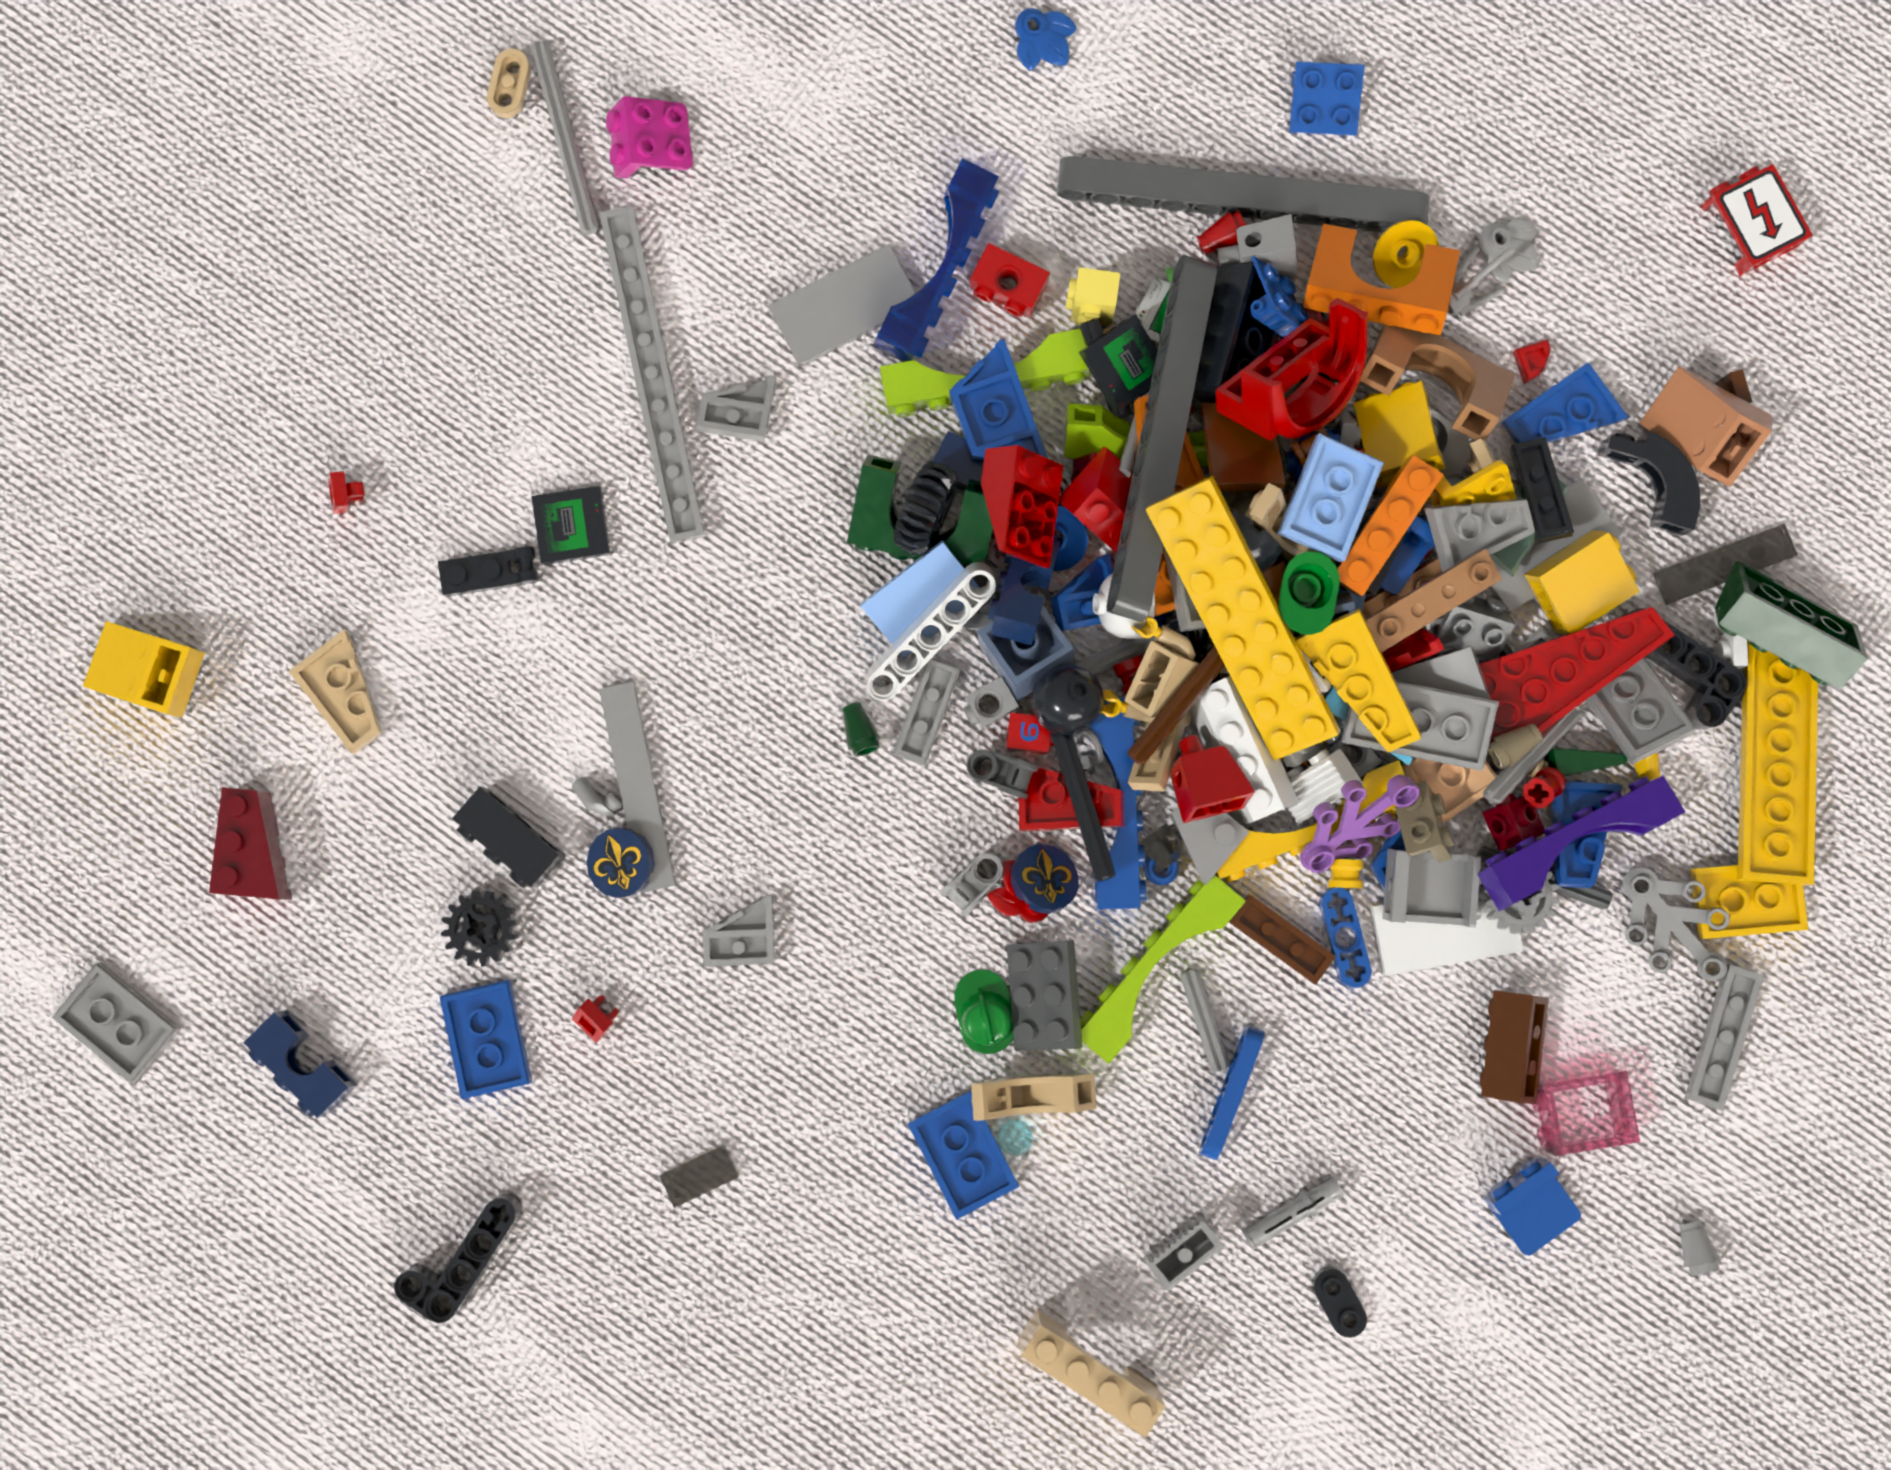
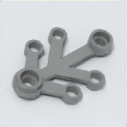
M1637 867L1627 872L1623 879V890L1626 896L1632 900L1630 925L1625 930L1627 941L1634 946H1639L1646 942L1648 933L1643 925L1647 903L1657 914L1654 947L1648 960L1651 969L1657 973H1664L1670 969L1671 959L1668 949L1671 930L1697 960L1696 967L1702 978L1708 981L1722 979L1727 972V963L1724 957L1716 951H1708L1683 921L1708 924L1715 930H1721L1729 924V915L1726 910L1721 907L1700 909L1668 905L1659 895H1683L1690 902H1699L1705 896L1703 884L1694 879L1686 882L1660 880L1652 870L1644 867ZM1643 879L1648 882V888L1645 891H1637L1634 888L1635 882ZM1691 885L1699 886L1701 889L1700 894L1696 897L1689 896L1687 894L1688 887ZM1716 912L1724 914V921L1720 924L1711 922V916ZM1635 928L1642 930L1643 937L1639 940H1633L1629 936L1631 930ZM1663 956L1667 959V962L1663 967H1656L1653 964L1654 958ZM1709 962L1719 964V970L1715 973H1709L1705 968Z

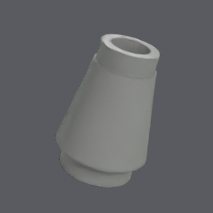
M1701 1220L1679 1224L1685 1268L1689 1267L1691 1276L1719 1270L1718 1260L1721 1259L1704 1227H1702Z

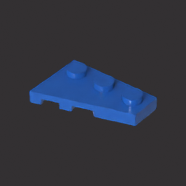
M1588 362L1502 421L1501 424L1515 443L1546 437L1547 443L1623 422L1629 417Z
M1566 781L1563 793L1551 803L1552 825L1559 821H1563L1565 826L1573 823L1572 815L1590 805L1594 811L1603 807L1600 800L1617 791L1621 793L1622 784ZM1607 831L1587 834L1573 840L1566 846L1554 861L1555 884H1558L1559 887L1591 888L1595 886L1606 847L1604 842Z

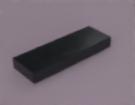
M1546 437L1511 444L1510 454L1524 500L1528 501L1537 544L1572 537L1574 529Z

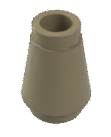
M1530 723L1527 726L1492 737V742L1489 743L1487 752L1499 769H1503L1506 766L1512 768L1538 743L1542 742L1543 737L1539 729L1533 723Z

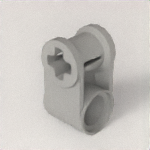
M991 853L979 855L963 872L960 871L940 894L943 897L948 896L962 910L961 915L966 917L1002 876V861ZM986 858L995 861L998 868L997 874L990 879L981 877L977 870L979 862ZM957 888H959V889L969 898V900H967V899L957 890Z

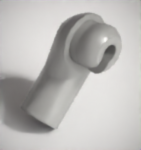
M581 777L572 784L573 790L585 808L610 817L616 815V811L623 805L621 798L613 792L608 793L605 798L598 795L586 777Z

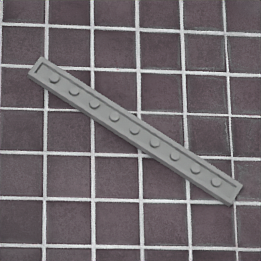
M633 205L599 212L671 544L706 537Z

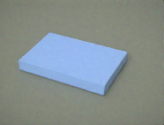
M1323 434L1316 435L1277 534L1339 562L1345 561L1384 462Z
M941 540L928 550L926 554L919 557L861 602L860 607L889 642L893 644L965 567L946 543ZM972 577L969 584L974 588H981ZM952 600L947 603L945 609L950 613H957L963 609L964 604L959 600ZM928 625L922 629L921 633L925 637L932 638L940 629L934 625ZM904 650L899 654L904 659L909 654H911L912 651Z

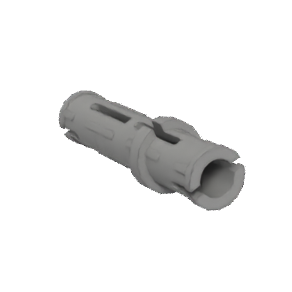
M1333 1175L1307 1192L1303 1189L1298 1192L1299 1197L1271 1212L1249 1227L1242 1229L1241 1231L1252 1249L1255 1250L1258 1246L1311 1215L1314 1218L1319 1215L1318 1210L1345 1196Z

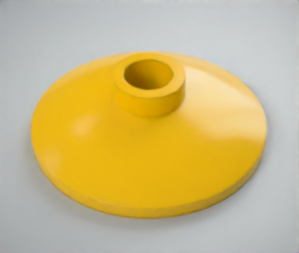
M1404 220L1389 227L1379 238L1373 253V266L1380 280L1393 288H1399L1412 282L1418 275L1425 245L1439 246L1434 231L1425 223L1417 220ZM1405 246L1404 253L1401 256H1397L1399 250Z

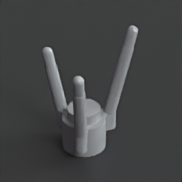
M1478 244L1474 245L1456 269L1447 312L1450 316L1453 317L1459 314L1463 317L1471 309L1505 293L1506 289L1500 287L1470 301V298L1474 296L1471 288L1514 253L1512 247L1496 257L1467 283L1463 280L1456 283L1457 279L1480 250Z

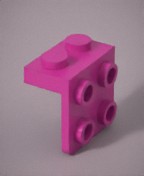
M623 96L608 111L606 128L611 135L609 157L611 164L614 165L615 177L629 178L641 166L675 170H688L692 167L693 158L687 107L683 103Z

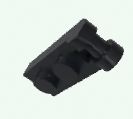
M525 546L515 548L514 550L438 561L442 595L450 597L539 582L538 571L534 570L532 559L536 558L534 547ZM519 562L520 572L512 574L511 563Z

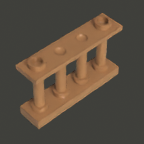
M1486 548L1479 550L1443 573L1437 555L1416 568L1400 593L1392 595L1381 589L1375 596L1371 595L1366 598L1362 614L1381 652L1499 582L1502 578Z

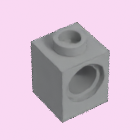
M1001 676L966 696L965 702L967 706L962 709L972 726L979 724L980 728L984 730L1007 717L1010 713L1017 711L1019 706ZM987 696L995 698L999 704L998 710L993 714L983 713L978 705L982 698Z

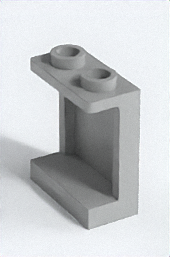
M1388 848L1382 919L1400 923L1409 921L1476 927V921L1482 915V901L1478 898L1479 884H1482L1477 875L1485 869L1484 864L1481 863V857L1471 854L1451 853V860L1438 863L1430 851L1409 856L1406 850Z

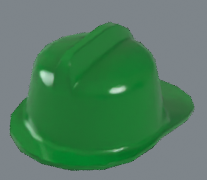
M1307 551L1296 555L1288 563L1284 571L1279 595V612L1288 627L1300 634L1314 635L1320 633L1330 625L1333 618L1340 576L1336 565L1329 557L1319 552Z
M975 970L966 974L958 982L954 992L955 1009L961 1034L965 1043L974 1051L982 1054H995L1004 1050L1013 1040L1009 990L1005 981L991 971Z

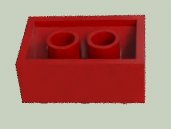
M1104 446L1059 496V502L1117 553L1133 472L1127 478L1119 470L1121 461Z

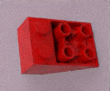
M1019 445L987 448L985 450L981 486L999 551L1046 569L1050 568L1064 466Z

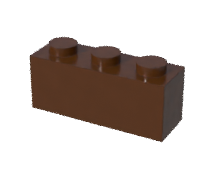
M1493 990V998L1488 1006V1014L1490 1016L1489 1032L1484 1040V1050L1486 1052L1485 1066L1480 1074L1482 1097L1521 1104H1537L1549 998Z

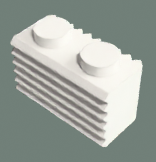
M1340 748L1329 754L1327 749H1324L1308 760L1311 766L1305 770L1298 765L1286 773L1299 802L1288 807L1297 823L1300 824L1313 816L1314 808L1320 803L1329 802L1333 804L1342 799L1344 796L1341 793V789L1346 782L1358 780L1361 784H1364Z

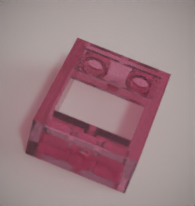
M1613 1068L1539 1081L1537 1104H1532V1107L1536 1113L1539 1112L1541 1126L1537 1127V1136L1541 1147L1545 1148L1547 1153L1560 1156L1640 1142L1626 1070ZM1605 1084L1614 1134L1562 1142L1553 1092Z

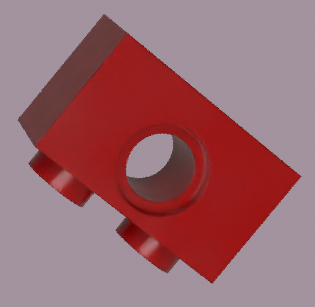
M988 243L970 278V289L982 301L991 303L993 300L1004 305L1005 311L1013 316L1022 317L1025 315L1031 318L1049 283L1050 272ZM1004 278H1011L1016 281L1017 286L1006 290L999 285V282Z

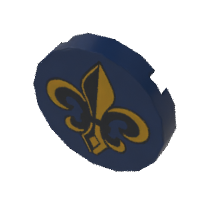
M628 828L609 829L597 836L589 848L586 861L588 875L594 886L604 895L614 898L634 896L645 889L655 866L653 850L647 839Z
M1047 844L1029 846L1017 856L1011 867L1010 882L1015 895L1020 901L1024 900L1030 905L1028 908L1035 912L1050 914L1061 911L1076 896L1079 888V877L1075 865L1065 852L1055 846Z

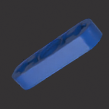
M1329 888L1321 894L1319 907L1331 953L1336 956L1333 960L1336 973L1344 985L1359 988L1369 982L1372 970L1353 897L1344 888ZM1336 893L1337 898H1344L1345 904L1340 906V912L1342 917L1349 915L1350 922H1338L1332 926L1331 919H1338L1335 908H1329L1327 903L1333 900L1332 894ZM1342 927L1350 928L1355 936L1353 944L1347 948L1341 947L1336 941V933ZM1358 949L1359 956H1352L1355 966L1362 967L1363 972L1359 973L1358 980L1354 981L1353 977H1347L1345 971L1351 967L1349 958L1341 960L1340 953H1352Z

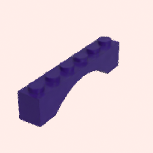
M1662 775L1651 782L1645 776L1628 786L1631 791L1630 793L1622 796L1617 791L1600 800L1603 807L1594 811L1590 805L1573 814V823L1565 826L1563 821H1559L1543 830L1546 837L1536 841L1534 836H1531L1514 846L1517 850L1516 853L1507 856L1505 851H1502L1486 860L1488 868L1477 875L1498 911L1500 912L1542 889L1548 871L1555 859L1573 840L1587 834L1605 831L1626 832L1642 836L1685 813L1684 808L1664 776Z

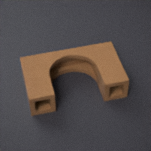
M1384 324L1366 360L1360 381L1389 396L1404 371L1420 370L1430 373L1448 384L1458 397L1459 410L1452 428L1474 440L1481 438L1485 441L1501 417L1515 374L1439 335Z

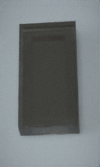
M723 1144L659 1176L675 1208L738 1178L739 1173L726 1145Z

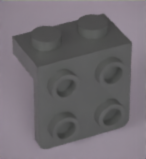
M1474 596L1446 613L1435 634L1440 639L1444 649L1423 660L1471 645L1479 664L1497 659L1516 623L1502 601L1493 597H1487L1485 600Z

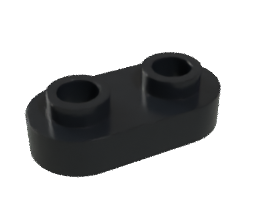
M1324 1267L1317 1271L1312 1279V1290L1333 1329L1339 1335L1347 1338L1360 1335L1366 1327L1367 1315L1347 1277L1334 1267ZM1332 1281L1337 1282L1338 1288L1336 1292L1327 1293V1284ZM1347 1314L1355 1315V1321L1351 1325H1345L1343 1322Z

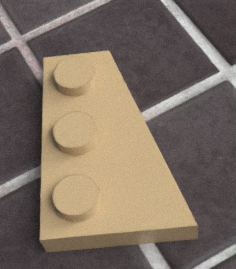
M343 629L289 671L350 753L356 754L383 733L348 630Z

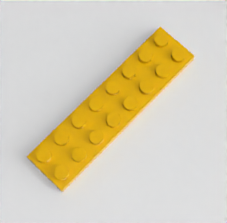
M1213 476L1149 505L1145 510L1273 760L1275 761L1338 736L1340 728L1288 625L1283 621L1279 607Z
M1747 640L1748 666L1743 667L1746 688L1742 694L1737 880L1805 886L1814 885L1818 682L1808 672L1799 667L1792 669L1786 666L1773 653L1758 651Z

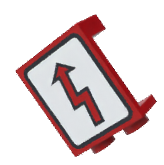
M1774 164L1760 170L1759 166H1755L1739 176L1740 181L1730 185L1729 181L1717 185L1709 191L1711 196L1701 205L1703 211L1716 206L1739 247L1743 257L1734 264L1739 276L1800 247L1813 236Z

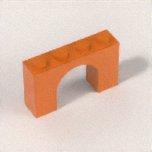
M1323 224L1307 284L1303 308L1329 313V303L1339 298L1368 312V321L1441 336L1448 312L1460 250L1426 244L1418 275L1412 282L1399 288H1379L1361 280L1352 269L1351 255L1357 230Z

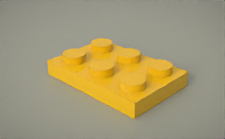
M1738 865L1690 869L1691 880L1700 881L1705 888L1704 898L1699 902H1694V908L1711 909L1713 907H1721L1729 915V924L1721 930H1715L1708 924L1696 923L1698 939L1808 930L1803 885L1737 880ZM1692 885L1693 897L1700 894L1701 889L1697 885ZM1716 912L1711 916V922L1714 924H1720L1724 921V914Z

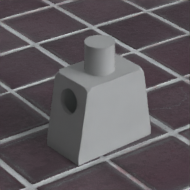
M1291 214L1239 227L1236 229L1238 245L1217 248L1220 266L1253 262L1251 257L1255 256L1265 264L1271 263L1281 276L1287 275L1289 278L1298 277L1296 244Z

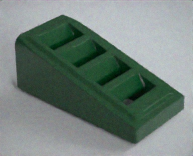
M1557 747L1552 748L1545 755V761L1548 762L1549 767L1558 769L1564 776L1616 767L1628 762L1627 757L1620 753Z

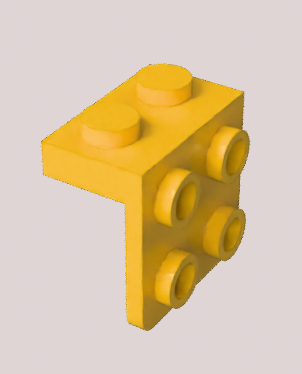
M1498 460L1453 487L1443 476L1427 500L1433 507L1516 499L1507 465L1503 460Z

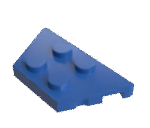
M1001 339L982 360H979L970 369V372L963 379H960L949 390V396L972 459L984 460L987 448L1019 445L1048 458L1005 339Z

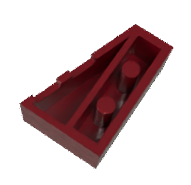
M222 787L209 893L293 900L291 889H288L284 871L286 865L284 857L281 856L277 836H279L271 793Z

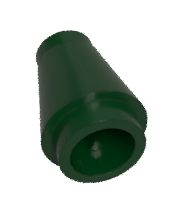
M857 702L843 707L842 713L848 750H852L855 757L868 755L880 748L878 741L881 737L863 709L862 704Z

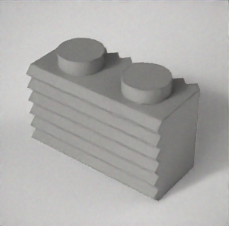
M1194 1214V1219H1189L1188 1224L1183 1223V1228H1178L1177 1233L1172 1232V1237H1167L1166 1242L1161 1241V1246H1156L1155 1250H1150V1255L1145 1254L1144 1260L1163 1287L1169 1292L1220 1251L1224 1245L1202 1217Z

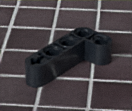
M1638 608L1636 610H1633L1629 613L1622 615L1621 617L1644 610L1645 608ZM1664 620L1675 634L1668 640L1671 645L1670 653H1665L1659 646L1645 657L1696 690L1684 710L1696 727V730H1705L1721 725L1745 691L1746 678L1738 668ZM1691 657L1699 661V673H1695L1690 668L1689 661ZM1721 676L1725 677L1729 682V691L1727 693L1719 686ZM1702 705L1707 706L1711 712L1708 722L1701 717L1700 709Z
M502 1194L491 1200L485 1206L442 1275L424 1265L410 1267L396 1278L394 1283L396 1296L403 1303L435 1323H444L454 1317L463 1308L521 1218L523 1206L520 1199L513 1194ZM506 1205L508 1207L506 1210L508 1216L498 1222L497 1226L491 1224L496 1221L501 1213L499 1207ZM478 1234H484L490 1239L491 1248L489 1251H484L478 1247L476 1243ZM458 1265H465L470 1269V1281H464L458 1277ZM409 1276H415L420 1280V1292L412 1291L409 1288ZM439 1295L446 1296L450 1300V1311H443L439 1308L437 1304Z

